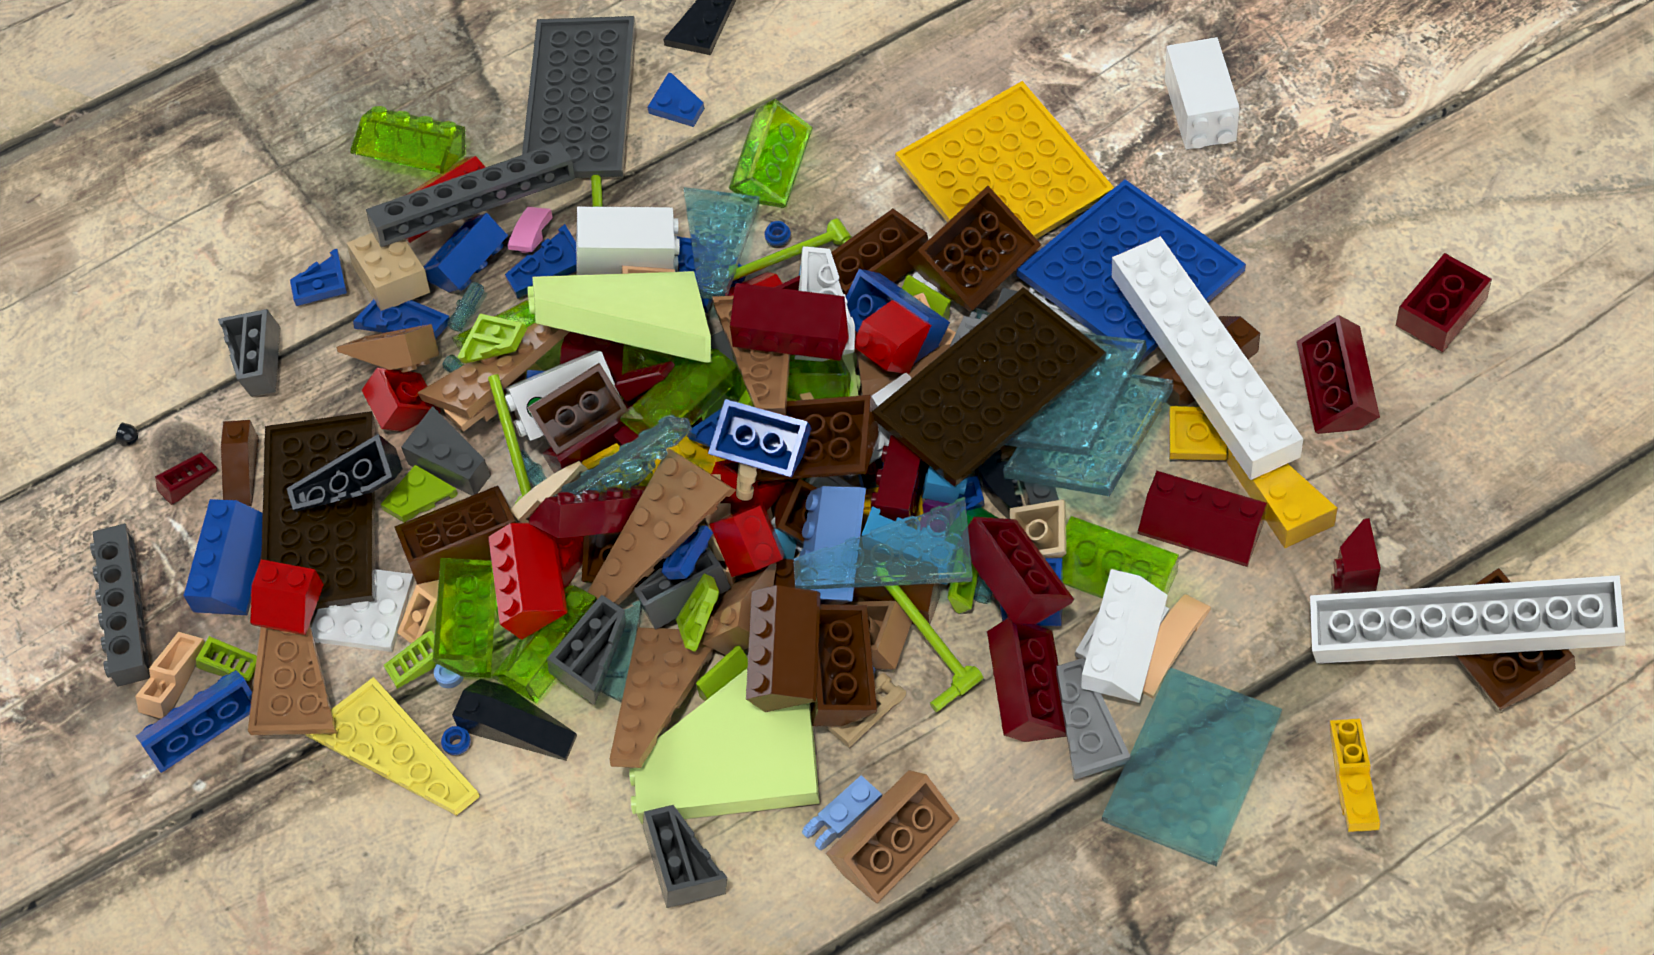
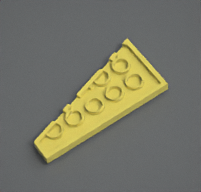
M374 677L331 709L337 734H305L316 742L456 816L480 797L478 791Z

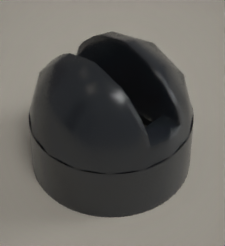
M122 422L117 429L116 443L132 445L138 440V431L133 425Z

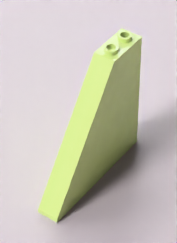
M694 271L532 277L533 286L528 287L529 314L535 313V322L537 324L701 362H711V335Z
M747 669L661 735L641 768L629 769L631 786H635L636 795L631 796L632 813L637 814L641 824H643L644 811L674 805L684 819L820 804L810 703L764 712L746 700Z

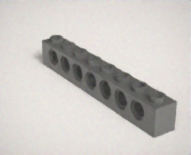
M557 142L366 209L370 229L380 247H384L574 180L572 159L561 142Z

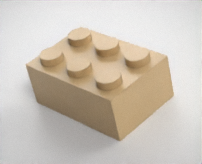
M373 233L347 242L352 266L381 311L430 293L425 269L405 239L380 247Z

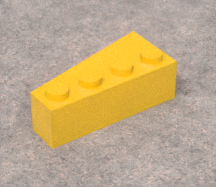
M1228 448L1227 464L1250 498L1267 503L1265 520L1284 549L1335 526L1338 508L1288 463L1250 480Z

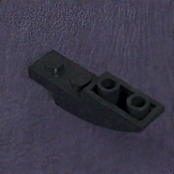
M998 450L974 472L978 476L980 486L991 503L1004 517L1010 519V508L1021 507L1023 504L1021 495H1015L1014 488L1018 487L1016 472L1010 471L1008 461L1001 462L1000 451Z

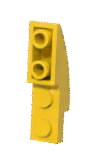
M1361 719L1330 720L1337 787L1342 815H1345L1348 832L1380 830V819L1370 777L1371 765Z

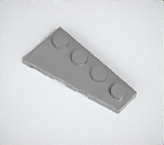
M1085 658L1058 665L1056 668L1074 780L1129 763L1131 758L1102 694L1081 688Z

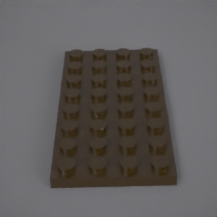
M1023 287L876 407L872 414L878 424L956 487L1105 359L1106 352Z
M372 411L265 426L261 559L315 569L324 584L315 609L375 601V491L295 512L292 509L287 488L374 437L375 417Z

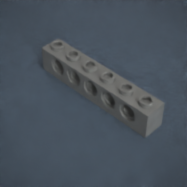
M126 523L93 531L94 543H90V550L94 560L96 559V566H93V575L99 584V589L95 590V595L102 610V613H98V620L101 629L104 630V637H101V645L104 653L107 654V661L103 662L105 674L108 678L111 677L117 687L149 679L150 663L134 537Z

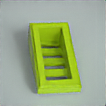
M431 630L419 637L383 666L398 689L432 670L438 662L447 657ZM431 648L433 651L428 654L427 650ZM421 654L423 659L418 661L416 656ZM409 660H411L414 665L410 669L406 664V662ZM398 666H401V668L405 672L401 676L395 669Z
M209 636L196 658V668L220 676L229 675L236 670L249 684L255 673L257 656ZM214 652L218 653V656L216 657L215 661L211 660V657L214 654ZM228 656L229 658L225 665L221 664L223 657ZM234 659H239L235 669L231 668L230 666ZM245 661L249 662L250 665L245 673L240 672Z

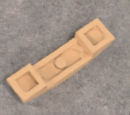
M1185 594L1170 610L1159 627L1142 691L1143 694L1154 699L1168 677V671L1192 633L1194 631L1197 632L1211 610L1210 606Z

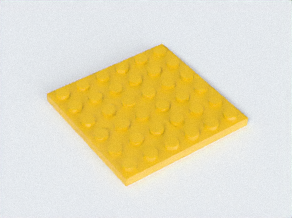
M1023 81L895 153L896 161L946 222L953 218L985 187L989 186L1036 239L1089 209L1114 189V186Z

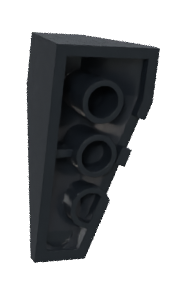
M377 434L287 488L292 509L298 512L372 493L394 480L403 468L396 448L381 435Z

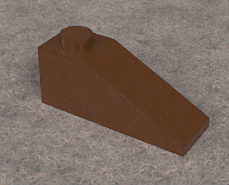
M251 420L223 421L221 437L223 500H237L247 506H252L259 440Z

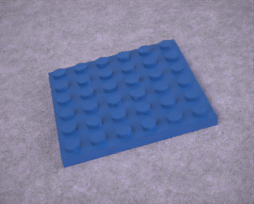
M1124 179L1018 267L1017 276L1138 365L1158 347V344L1113 280L1112 257L1161 236L1207 303L1245 271L1246 264Z

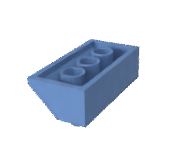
M822 486L811 491L807 497V521L802 529L804 545L799 555L801 569L795 588L820 592V604L842 605L851 602L853 599L866 488Z

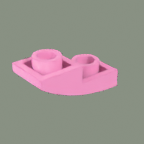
M527 207L514 227L508 243V249L520 251L521 253L532 252L543 240L542 229L553 218L551 209Z

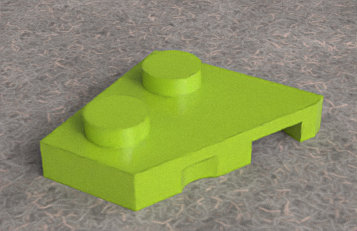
M479 314L457 358L466 364L516 352L527 327L521 322Z
M414 465L380 505L383 511L402 522H406L421 512L435 508L434 503L448 496L450 499L455 498L458 492L455 487Z
M705 573L676 618L684 646L692 651H696L713 606L719 596V590L714 577Z

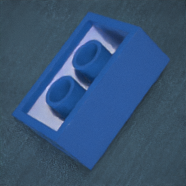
M488 213L465 220L423 266L427 281L448 293L464 290L472 281L470 277L475 272H480L488 264L486 259L491 254L495 255L503 248L504 244L502 242L508 235Z
M725 399L708 454L792 478L804 455L811 427L807 421Z

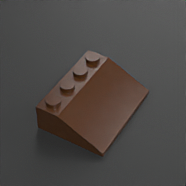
M987 186L913 253L907 261L923 279L971 312L1042 244L996 193Z
M860 395L787 401L786 416L807 421L811 427L804 455L792 478L757 468L756 481L866 474L879 433V424L874 420L872 411L878 406L872 396Z
M497 485L394 526L416 583L422 584L436 580L444 582L452 578H460L469 571L490 566L492 561L488 537L508 524L516 523Z
M1498 568L1474 585L1510 583L1511 581ZM1569 649L1456 655L1457 659L1499 710L1552 686L1576 669L1575 656Z

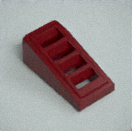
M669 361L626 372L614 386L626 402L631 401L663 381L674 369L675 364Z
M200 452L155 476L157 491L173 505L217 472V467ZM200 465L203 469L199 471L196 466Z

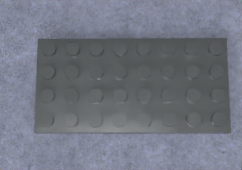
M634 16L537 19L522 155L561 142L572 159L575 178H591L593 175H599L600 177H623L636 25Z

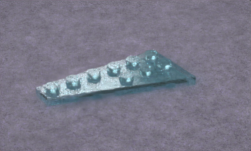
M684 187V200L700 297L712 300L713 296H727L757 214L760 197Z
M674 415L661 418L658 421L659 424L651 429L642 431L637 439L622 445L614 455L600 460V464L595 468L581 473L579 479L564 485L560 492L578 495L582 494L583 490L607 492V488L628 490L631 489V486L639 485L656 467L654 461L657 458L659 460L664 459L668 455L666 449L676 446L691 431L692 427L689 419L675 417Z
M965 497L957 499L955 503L941 507L940 505L932 508L930 512L922 515L910 516L871 530L867 535L846 539L844 543L831 548L824 547L794 558L795 588L813 590L972 582Z

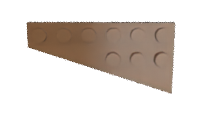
M713 296L712 300L715 311L753 407L786 416L790 354L733 347L730 320L734 296Z
M535 322L527 327L516 352L466 363L419 391L418 394L424 402L471 419L494 399L488 380L489 376L499 374L504 390L570 331Z
M668 448L584 598L594 604L603 595L619 605L634 591V586L644 576L648 577L655 570L654 566L663 558L669 557L697 529V525L707 515H712L718 509L717 505L726 496L730 497L736 490L679 453Z
M309 625L306 635L264 627L260 628L248 724L250 735L337 734L311 625Z
M637 628L609 758L611 767L641 768L656 745L657 737L663 727L667 728L676 708L679 709L698 680L700 670L712 658L714 649L702 644L703 635L697 650L692 651L685 648L679 629L658 628L655 630V628Z

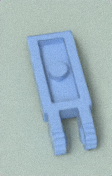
M861 775L820 811L818 816L812 818L803 828L802 834L809 838L825 825L828 829L815 842V846L819 850L825 849L837 837L841 838L882 797V794Z

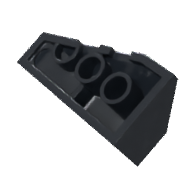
M481 678L463 690L452 714L456 725L466 729L469 734L567 761L577 737L573 730L508 686Z

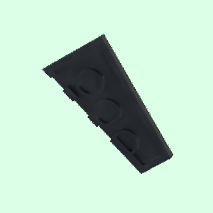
M696 0L663 39L664 46L711 55L736 0Z

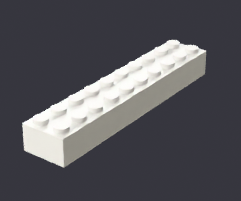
M1161 236L1112 257L1113 280L1249 479H1255L1301 458L1302 436Z
M1620 575L1310 596L1312 652L1316 664L1625 646Z

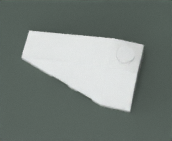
M803 246L799 291L845 296L839 283V275L830 249ZM846 296L845 305L849 339L842 356L854 353L855 324L848 311ZM795 355V359L819 362L830 360Z

